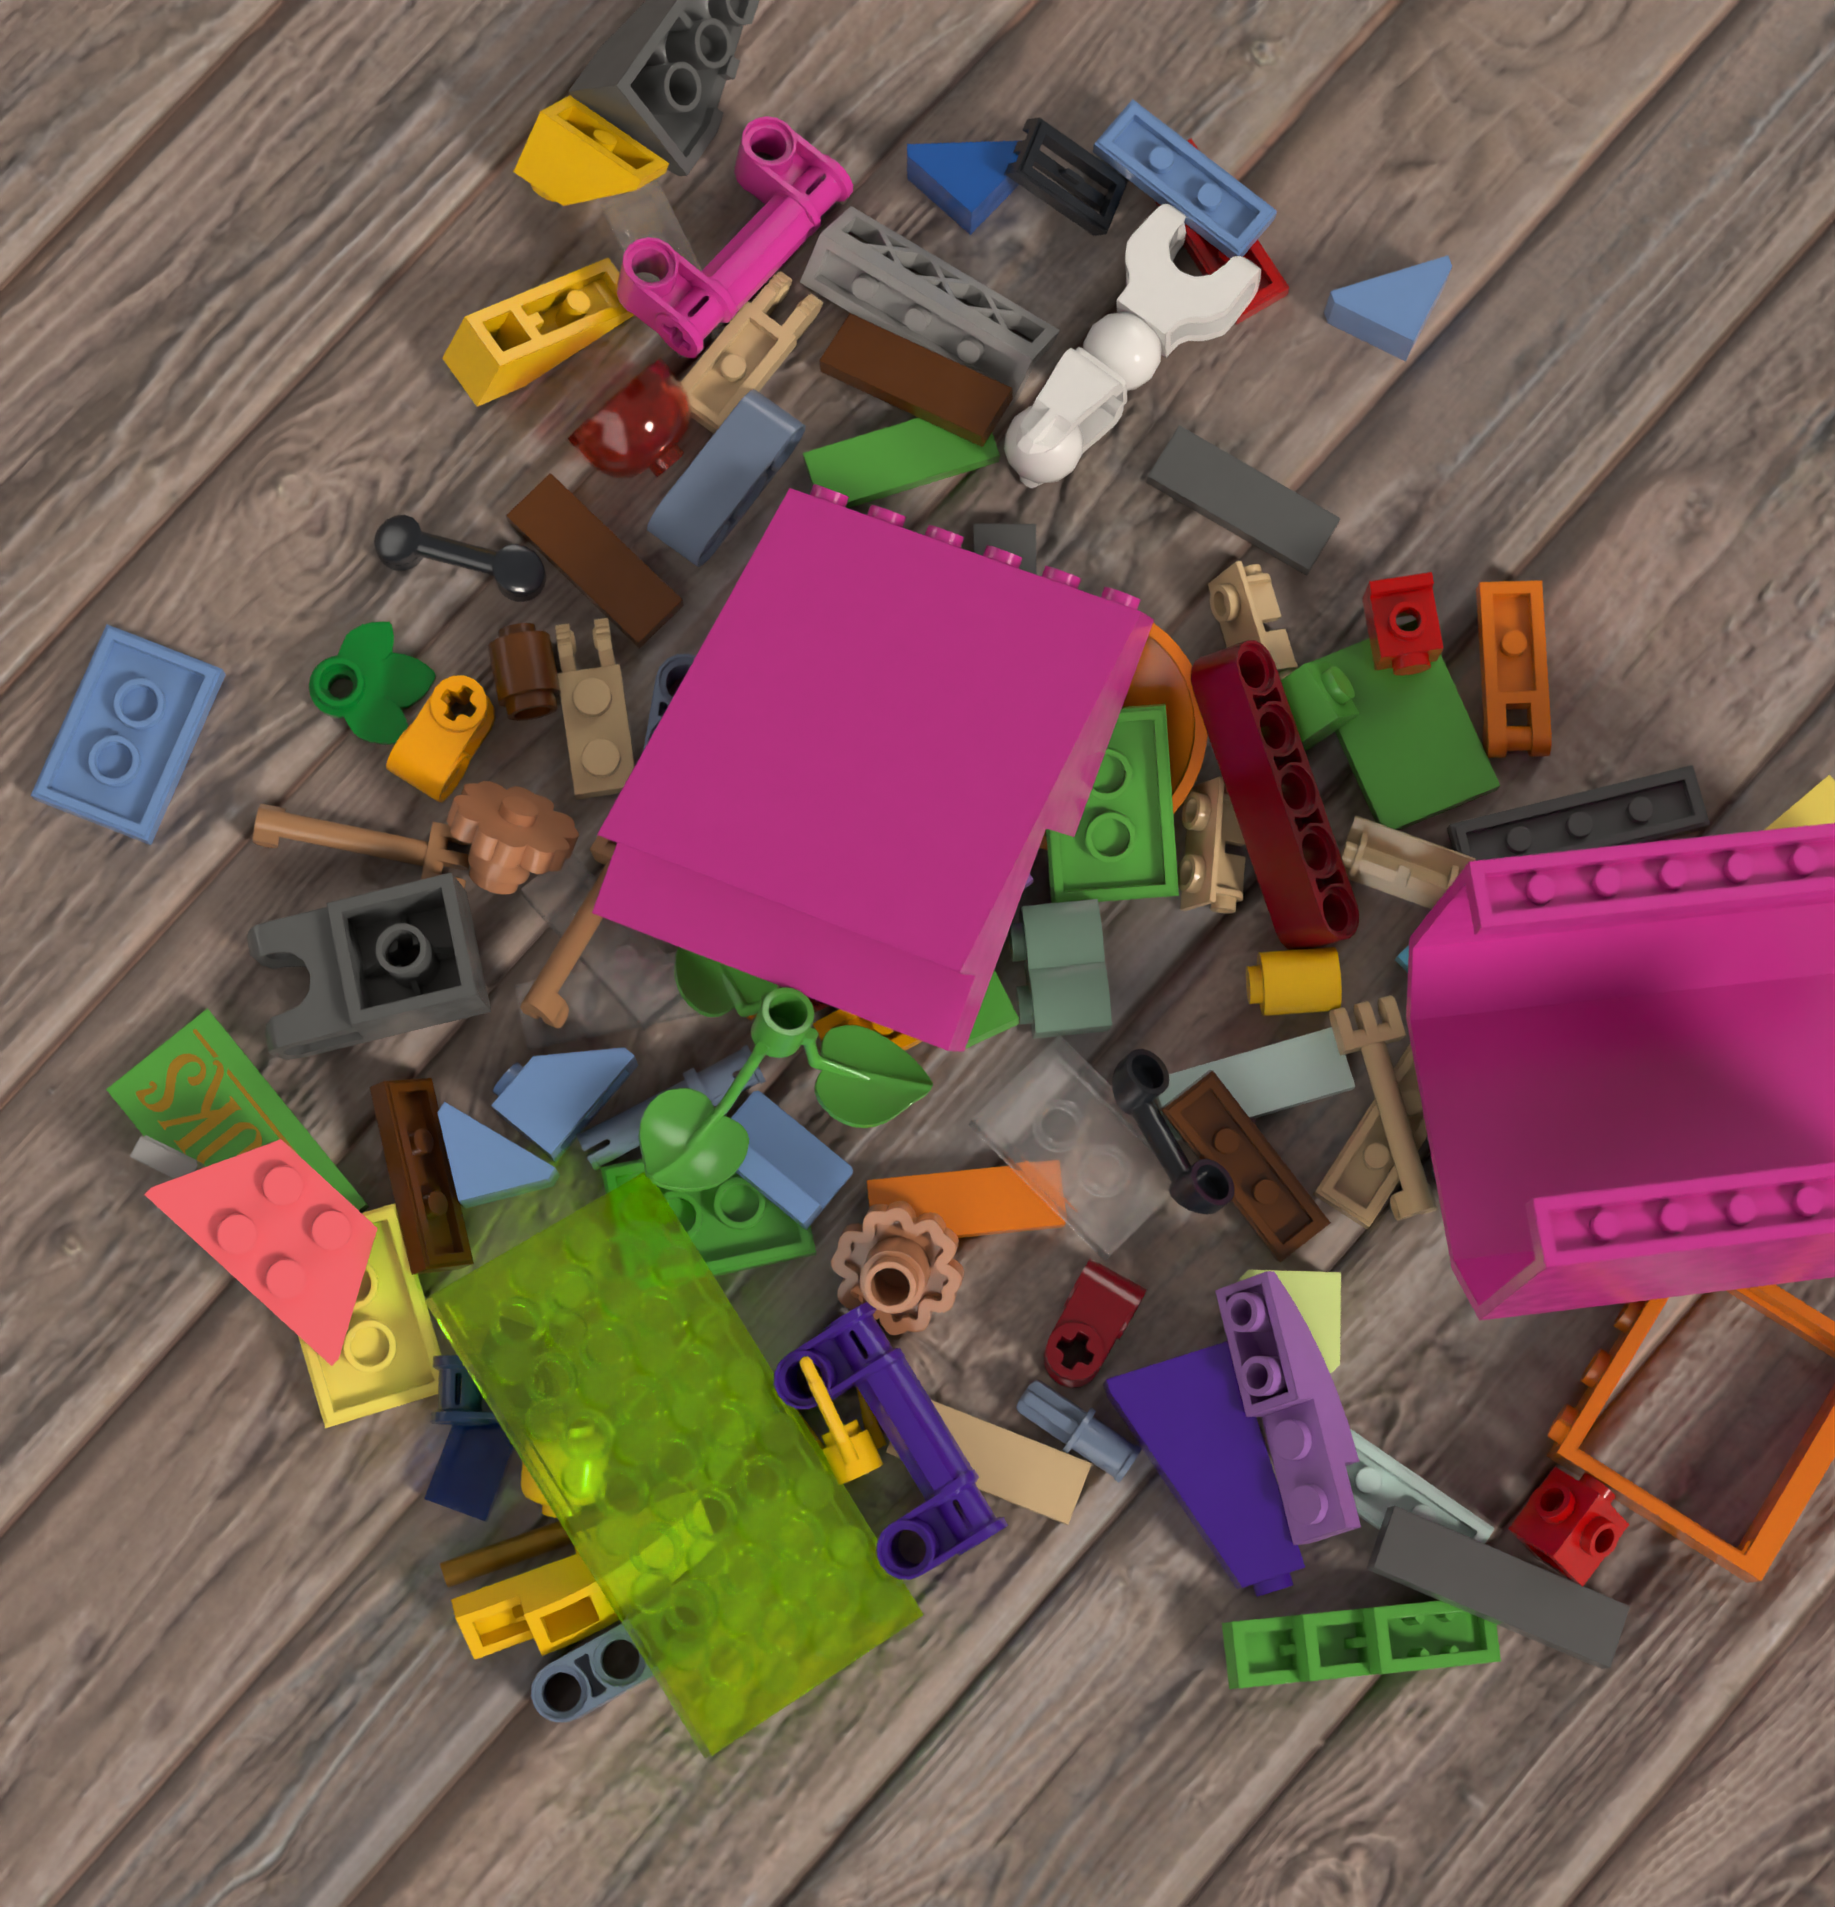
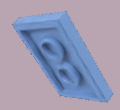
M106 624L31 796L36 801L152 845L226 676L225 672L219 667Z

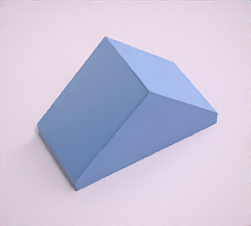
M1447 255L1330 291L1324 310L1327 323L1406 362L1444 289L1452 269L1449 256Z
M444 1102L439 1109L438 1117L458 1201L465 1209L553 1187L560 1177L554 1166L448 1103Z

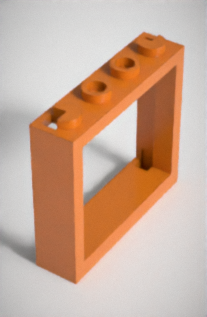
M1776 1284L1725 1290L1835 1359V1321ZM1669 1297L1625 1303L1613 1324V1327L1620 1330L1621 1333L1609 1353L1600 1348L1590 1360L1580 1378V1381L1587 1385L1588 1388L1576 1408L1568 1403L1565 1404L1553 1421L1547 1437L1555 1442L1547 1457L1580 1478L1584 1473L1593 1476L1616 1495L1615 1500L1747 1583L1760 1582L1835 1457V1383L1739 1546L1736 1548L1579 1449V1446Z

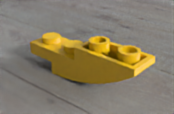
M696 1490L571 1535L576 1554L545 1564L539 1568L451 1599L455 1619L474 1660L533 1638L541 1655L544 1656L610 1626L667 1588L689 1569L715 1542Z

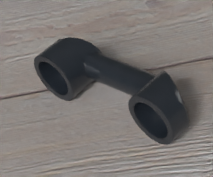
M395 515L387 519L375 534L374 546L378 557L385 566L393 570L405 571L412 569L423 558L495 576L501 593L508 599L516 602L534 599L542 592L546 583V572L541 559L535 551L524 545H507L499 551L422 532L419 523L413 517L407 515Z
M1135 1049L1123 1058L1114 1070L1112 1088L1115 1101L1123 1112L1132 1115L1171 1181L1168 1190L1177 1204L1195 1213L1214 1214L1233 1199L1235 1192L1233 1180L1227 1170L1216 1161L1201 1159L1191 1166L1154 1103V1100L1166 1091L1169 1086L1168 1070L1163 1061L1153 1052L1146 1049Z

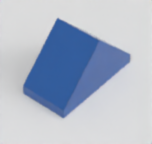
M1018 141L907 144V179L971 235L1019 186L1018 183L1004 174L1008 164L1017 161L1018 155L1014 153V149Z

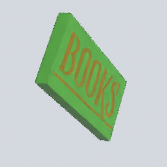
M208 1008L106 1089L144 1137L145 1135L206 1166L282 1139L361 1213L369 1208L365 1200Z

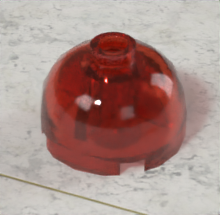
M659 357L604 403V406L594 414L595 416L591 419H586L566 438L567 442L580 457L602 474L612 478L630 479L649 469L657 478L684 454L677 443L690 427L692 410L688 394L677 376Z

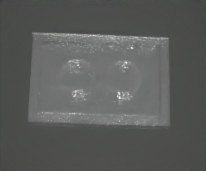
M1061 1035L981 1109L968 1124L1104 1261L1171 1197L1168 1190L1171 1183L1169 1177L1133 1116L1123 1112L1117 1105L1112 1085Z

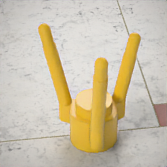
M808 1356L800 1359L799 1364L807 1379V1384L830 1430L821 1435L826 1447L798 1409L785 1404L778 1396L775 1386L770 1389V1396L813 1454L821 1474L830 1471L836 1486L856 1479L884 1465L877 1449L887 1445L878 1425V1420L858 1387L856 1388L864 1430H861L857 1419L846 1424L842 1423L812 1359Z

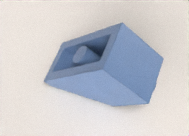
M625 1047L533 1056L524 1067L517 1062L504 1073L493 1089V1093L498 1098L491 1106L497 1115L556 1163L577 1139L576 1134L588 1126L638 1067L635 1056Z

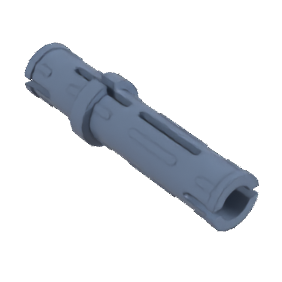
M748 1045L741 1047V1050L698 1073L694 1068L682 1073L685 1080L666 1088L585 1132L577 1133L576 1136L583 1151L606 1139L610 1141V1143L587 1154L593 1169L597 1171L601 1166L640 1146L638 1136L640 1121L650 1102L659 1094L667 1090L689 1088L700 1091L710 1099L714 1106L718 1105L736 1076H733V1072L741 1069L751 1055ZM759 1066L741 1093L759 1083L766 1082Z

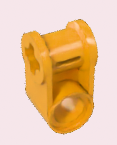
M464 675L451 676L442 680L434 688L433 693L414 722L408 726L397 740L388 757L386 769L440 803L445 801L460 783L470 760L491 731L495 722L494 706L483 687L475 679ZM469 701L476 709L471 717L464 714L455 717L450 710L455 702L466 705Z

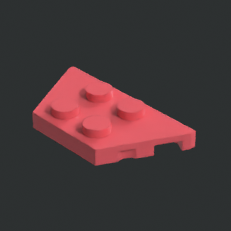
M282 1139L152 1186L144 1194L331 1366L334 1365L341 1353L378 1228Z

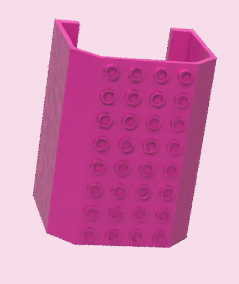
M1835 823L1469 861L1409 937L1406 1020L1451 1268L1479 1321L1835 1277Z

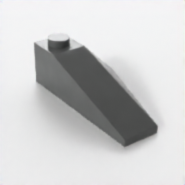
M646 0L597 50L570 88L569 93L573 98L670 163L667 168L668 171L678 176H688L718 132L724 112L717 109L726 80L735 79L740 60L734 57L744 25L753 23L760 0Z

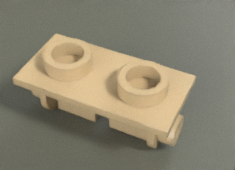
M1237 561L1208 583L1211 610L1216 620L1220 623L1227 647L1247 640H1256L1263 644L1275 662L1280 680L1298 669L1286 629L1265 631L1263 623L1277 621L1282 616L1271 584L1270 574L1262 573L1260 564L1243 567L1242 561Z
M1217 777L1193 786L1183 806L1182 821L1187 829L1185 855L1180 862L1177 873L1178 887L1182 891L1180 910L1183 911L1211 904L1210 910L1213 912L1235 913L1236 902L1243 900L1246 857L1225 853V844L1236 846L1246 844L1223 777Z
M1356 815L1341 852V858L1349 880L1430 909L1435 906L1468 862L1475 861L1476 859Z

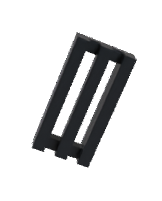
M1040 117L1027 119L1023 131L1027 133L1026 139L1018 141L1014 149V153L1018 155L1017 161L1009 163L1004 174L1093 236L1107 234L1129 180ZM1043 144L1107 189L1106 196L1084 182V178L1070 168H1064L1041 152V145ZM1033 166H1034L1035 168H1037L1038 170H1040V171H1041L1042 173H1044L1045 175H1047L1048 177H1050L1051 179H1053L1055 182H1057L1058 184H1060L1061 186H1063L1065 189H1067L1068 191H1070L1071 193H1073L1074 195H1076L1078 198H1080L1081 200H1083L1084 202H1086L1088 205H1090L1091 207H1093L1094 209H1096L1097 211H1099V213L1096 212L1095 210H1093L1092 208H1090L1089 206H1087L1085 203H1083L1082 201H1080L1079 199H1077L1075 196H1073L1072 194H1070V193L1067 192L1066 190H1064L1062 187H1060L1059 185H1057L1056 183H1054L1053 181H1051L1049 178H1047L1046 176H1044L1043 174H1041L1039 171H1037L1036 169H1034Z

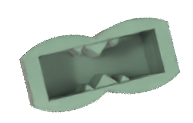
M1098 899L1021 906L1019 923H1011L1009 928L1012 961H1023L1026 975V986H1016L1015 989L1019 1024H1031L1033 1039L1109 1031L1112 1026V1014Z

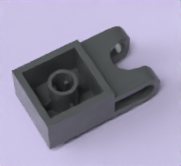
M452 872L328 902L325 908L251 927L246 936L250 956L262 966L271 969L306 967L310 973L309 992L301 1004L280 1015L271 1017L266 1024L265 1037L268 1052L285 1060L308 1057L491 1012L467 892ZM417 949L419 952L417 959L409 966L403 967L401 964L406 963L409 958L408 951Z

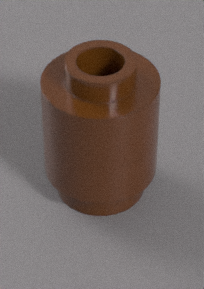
M518 623L501 628L498 631L499 638L488 644V651L498 703L500 706L506 707L508 719L515 721L532 720L556 712L558 709L556 697L560 695L561 690L550 634L544 631H536L533 623Z

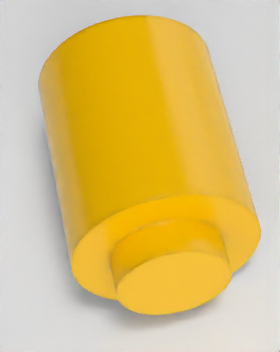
M1336 947L1258 952L1257 965L1246 966V990L1249 1004H1260L1262 1016L1326 1012L1341 1008V971Z

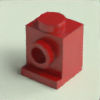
M1432 572L1369 581L1362 597L1375 670L1392 668L1394 675H1411L1430 669V662L1438 660L1444 647L1433 593L1434 580ZM1413 616L1417 621L1418 628L1414 631H1404L1398 627L1396 618Z

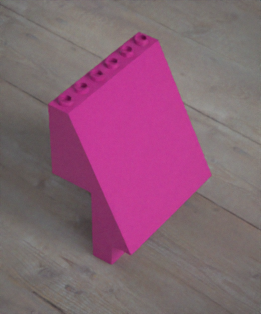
M813 484L810 495L789 488L597 833L598 836L617 842L592 913L776 985L796 989L807 997L944 1050L964 1052L1045 830L1049 829L1068 836H1075L1154 619L1137 610L1141 599L1116 589L1104 586L1101 597L1078 590L1081 578L1059 569L1045 566L1042 576H1038L1019 569L1023 558L1002 549L986 545L982 556L962 549L964 537L945 529L928 524L925 535L903 528L907 517L888 509L871 504L867 515L845 508L849 497L831 489Z

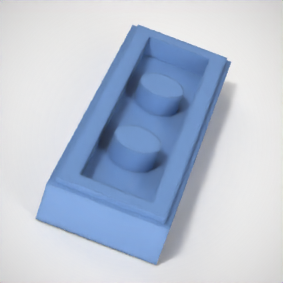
M1133 99L1094 143V154L1160 205L1169 204L1186 216L1184 223L1230 259L1234 256L1243 257L1276 217L1277 210Z

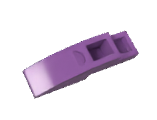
M1266 1271L1215 1290L1246 1417H1262L1293 1545L1310 1544L1360 1528L1361 1524L1346 1466L1359 1462L1351 1430L1324 1358L1292 1297L1274 1271Z

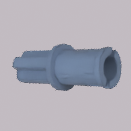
M1034 1380L1030 1383L1017 1403L1016 1409L1021 1415L1065 1444L1062 1449L1065 1453L1068 1454L1073 1449L1114 1477V1480L1118 1483L1123 1479L1142 1450L1141 1447L1135 1446L1093 1417L1096 1410L1090 1408L1088 1412L1084 1411L1041 1380Z

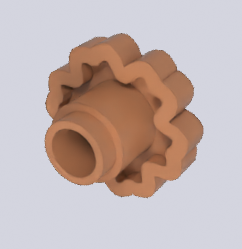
M491 781L465 784L461 795L454 797L446 819L451 827V835L454 838L472 844L468 855V862L471 866L469 871L471 880L479 887L496 894L514 893L519 884L527 881L530 872L544 874L548 871L562 870L565 859L571 858L579 837V833L574 827V820L566 814L553 811L554 804L543 796L534 794L519 786L510 787L506 790Z
M896 1201L889 1205L875 1204L871 1206L864 1217L863 1224H850L843 1229L838 1241V1247L832 1257L831 1266L833 1270L843 1277L837 1290L838 1300L845 1307L850 1308V1311L868 1302L877 1309L873 1314L875 1320L879 1318L884 1330L891 1335H899L907 1332V1330L909 1332L925 1330L929 1325L933 1312L943 1313L953 1307L957 1292L962 1284L965 1270L957 1260L953 1259L959 1244L957 1235L950 1228L946 1227L944 1220L937 1213L929 1212L916 1217L914 1209L906 1201Z

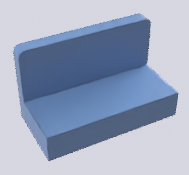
M754 1091L731 1118L740 1123L749 1136L747 1155L736 1173L802 1228L807 1230L853 1174V1169L762 1092Z

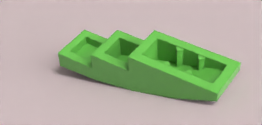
M1442 1601L1222 1623L1229 1689L1501 1662L1497 1625Z

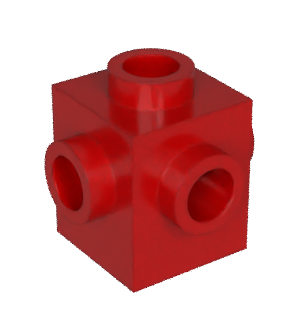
M1554 1467L1542 1485L1532 1493L1528 1503L1508 1529L1538 1560L1583 1587L1603 1559L1614 1550L1619 1538L1630 1524L1611 1505L1616 1495L1603 1483L1587 1473H1584L1577 1480Z

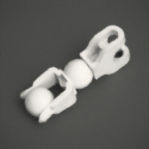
M1162 204L1127 241L1125 253L1126 288L1116 299L1117 313L1107 314L1092 325L1084 340L1083 348L1078 347L1076 350L1070 348L1063 354L1045 386L1037 396L1033 406H1029L1013 418L1005 434L1004 450L1009 464L1020 475V481L1027 487L1034 488L1043 483L1058 482L1075 469L1081 455L1117 424L1122 416L1124 405L1127 403V391L1139 388L1152 378L1161 361V355L1167 358L1179 344L1187 341H1206L1222 336L1233 326L1258 291L1261 268L1242 256H1234L1211 275L1194 277L1179 271L1173 260L1185 241L1186 229L1184 220L1186 216L1172 205Z

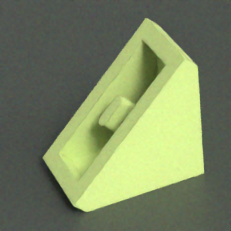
M1249 1269L1237 1282L1266 1271H1274L1309 1327L1331 1374L1340 1365L1341 1272Z

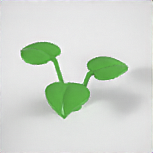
M678 947L675 956L674 976L682 998L691 1008L707 1017L722 1016L734 1007L741 1017L757 1014L751 1027V1037L755 1047L716 1107H714L706 1095L689 1088L667 1090L650 1102L640 1121L638 1135L645 1175L653 1184L679 1192L706 1190L732 1177L741 1167L747 1155L749 1136L740 1123L725 1116V1114L730 1110L766 1055L775 1058L788 1057L794 1054L800 1045H804L809 1065L812 1068L821 1070L814 1086L818 1102L832 1118L845 1125L857 1128L876 1127L892 1120L908 1107L925 1097L933 1087V1082L916 1060L901 1047L878 1032L861 1026L843 1025L830 1029L821 1042L820 1056L815 1042L818 1037V1031L810 1028L814 1019V1009L811 1001L805 994L788 987L777 989L778 985Z

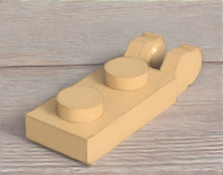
M782 271L777 272L769 280L768 284L764 286L751 303L747 301L672 392V403L713 434L749 391L755 389L759 392L796 347V340L805 333L822 308L823 302L813 294H808L807 297L798 303L782 326L771 319L769 315L785 299L793 281Z
M608 618L594 620L595 627L592 629L594 644L599 653L601 667L577 670L575 652L577 648L575 635L570 629V624L555 625L562 673L557 674L561 690L560 696L576 800L620 793L635 767L620 664L616 665Z

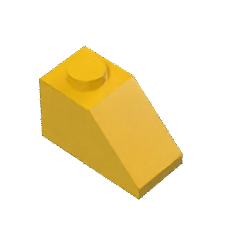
M569 95L540 111L513 172L529 182L532 189L539 196L566 206L636 191L665 174L670 163Z

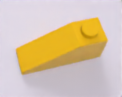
M608 257L469 314L462 320L442 359L477 407L525 387L634 316L633 313L624 308L617 295L620 273Z

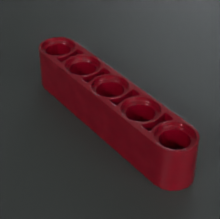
M1247 640L1200 657L1194 662L1191 669L1190 680L1193 693L1280 942L1289 950L1317 948L1351 938L1359 926L1358 905L1270 652L1258 641Z

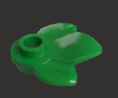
M371 622L351 630L345 636L338 655L320 662L313 670L309 680L311 699L322 713L333 718H345L350 729L359 739L381 745L396 744L399 737L409 726L402 710L410 708L423 699L436 680L434 670L422 661L405 654L393 652L394 631L390 622ZM339 679H347L353 683L351 693L343 698L331 695V687Z

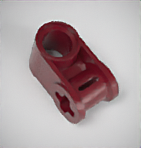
M1090 1258L1063 1306L1064 1311L1049 1336L1044 1353V1368L1049 1377L1058 1385L1066 1388H1081L1091 1383L1099 1373L1116 1340H1120L1147 1289ZM1077 1341L1086 1346L1083 1357L1090 1364L1086 1365L1085 1363L1078 1362L1071 1370L1062 1365L1064 1353L1058 1347L1060 1345L1069 1349Z

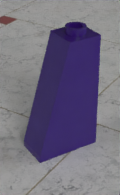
M1228 1341L1106 1379L1103 1387L1107 1398L1235 1587L1239 1589L1253 1585L1255 1595L1258 1597L1293 1586L1290 1572L1305 1568L1299 1546L1293 1545L1279 1485L1257 1418L1246 1417Z

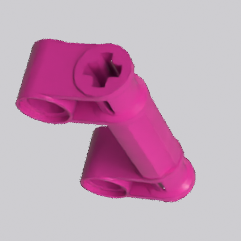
M765 116L756 118L748 123L742 133L735 161L734 173L737 182L744 190L750 192L763 202L765 206L702 271L678 254L668 243L658 238L646 237L637 239L624 252L617 286V295L620 303L627 311L633 313L658 333L674 351L682 356L695 358L704 348L703 340L720 322L729 323L744 304L821 226L820 217L836 201L844 202L853 192V183L850 176L837 161L828 155L822 154L792 130L786 122L778 118ZM755 153H768L776 160H763L756 156ZM642 272L651 273L657 276L660 281L645 282L635 274Z

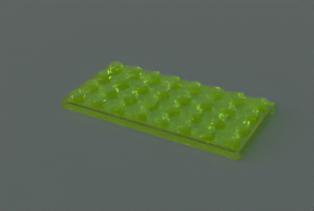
M645 1171L430 1295L425 1301L705 1759L746 1734L924 1615L903 1580L889 1575L880 1565L877 1557V1538L844 1485L839 1484L825 1454L797 1409L785 1404L778 1396L774 1386V1372L657 1185L653 1184L646 1177Z

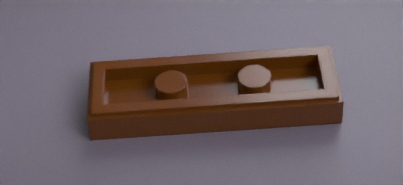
M851 313L819 360L822 373L981 447L984 446L1013 400L1011 387Z
M551 473L506 515L508 522L639 649L684 606L683 600Z
M1213 1070L1207 1071L1160 1108V1111L1198 1160L1210 1159L1216 1161L1227 1170L1233 1180L1235 1189L1231 1202L1278 1262L1281 1263L1331 1223Z
M432 1078L382 1081L369 1087L411 1275L459 1270L473 1265L474 1261L461 1204L458 1201L438 1117L439 1108Z

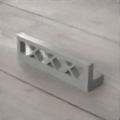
M852 206L820 233L800 280V283L853 315L1011 387L1013 400L1008 406L1009 408L1019 398L1034 365L1052 347L1060 332L1059 329ZM851 231L871 244L862 243L847 233ZM904 267L913 268L923 275H916ZM956 298L965 299L976 307L968 306ZM1010 330H1017L1018 332L1032 339L1033 342L1030 343L1026 341L1025 339L1021 338L1020 336L1016 335Z

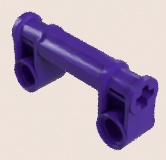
M865 1302L826 1326L822 1333L787 1354L778 1363L774 1372V1386L783 1402L795 1409L817 1407L814 1396L805 1393L799 1387L797 1381L800 1359L808 1356L820 1368L823 1383L832 1401L853 1387H858L926 1501L889 1524L881 1532L877 1541V1557L882 1568L893 1577L911 1580L933 1570L957 1554L961 1556L1009 1525L1004 1517H996L976 1485L979 1479L978 1474L971 1467L907 1362L901 1348H892L873 1316L877 1309L868 1302ZM904 1530H912L918 1533L924 1540L926 1554L920 1564L907 1561L900 1553L898 1540Z

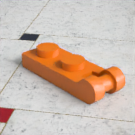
M1542 580L1479 582L1476 588L1484 719L1483 748L1488 758H1504L1507 755V751H1528L1529 757L1550 756L1552 731ZM1527 709V726H1507L1506 710Z

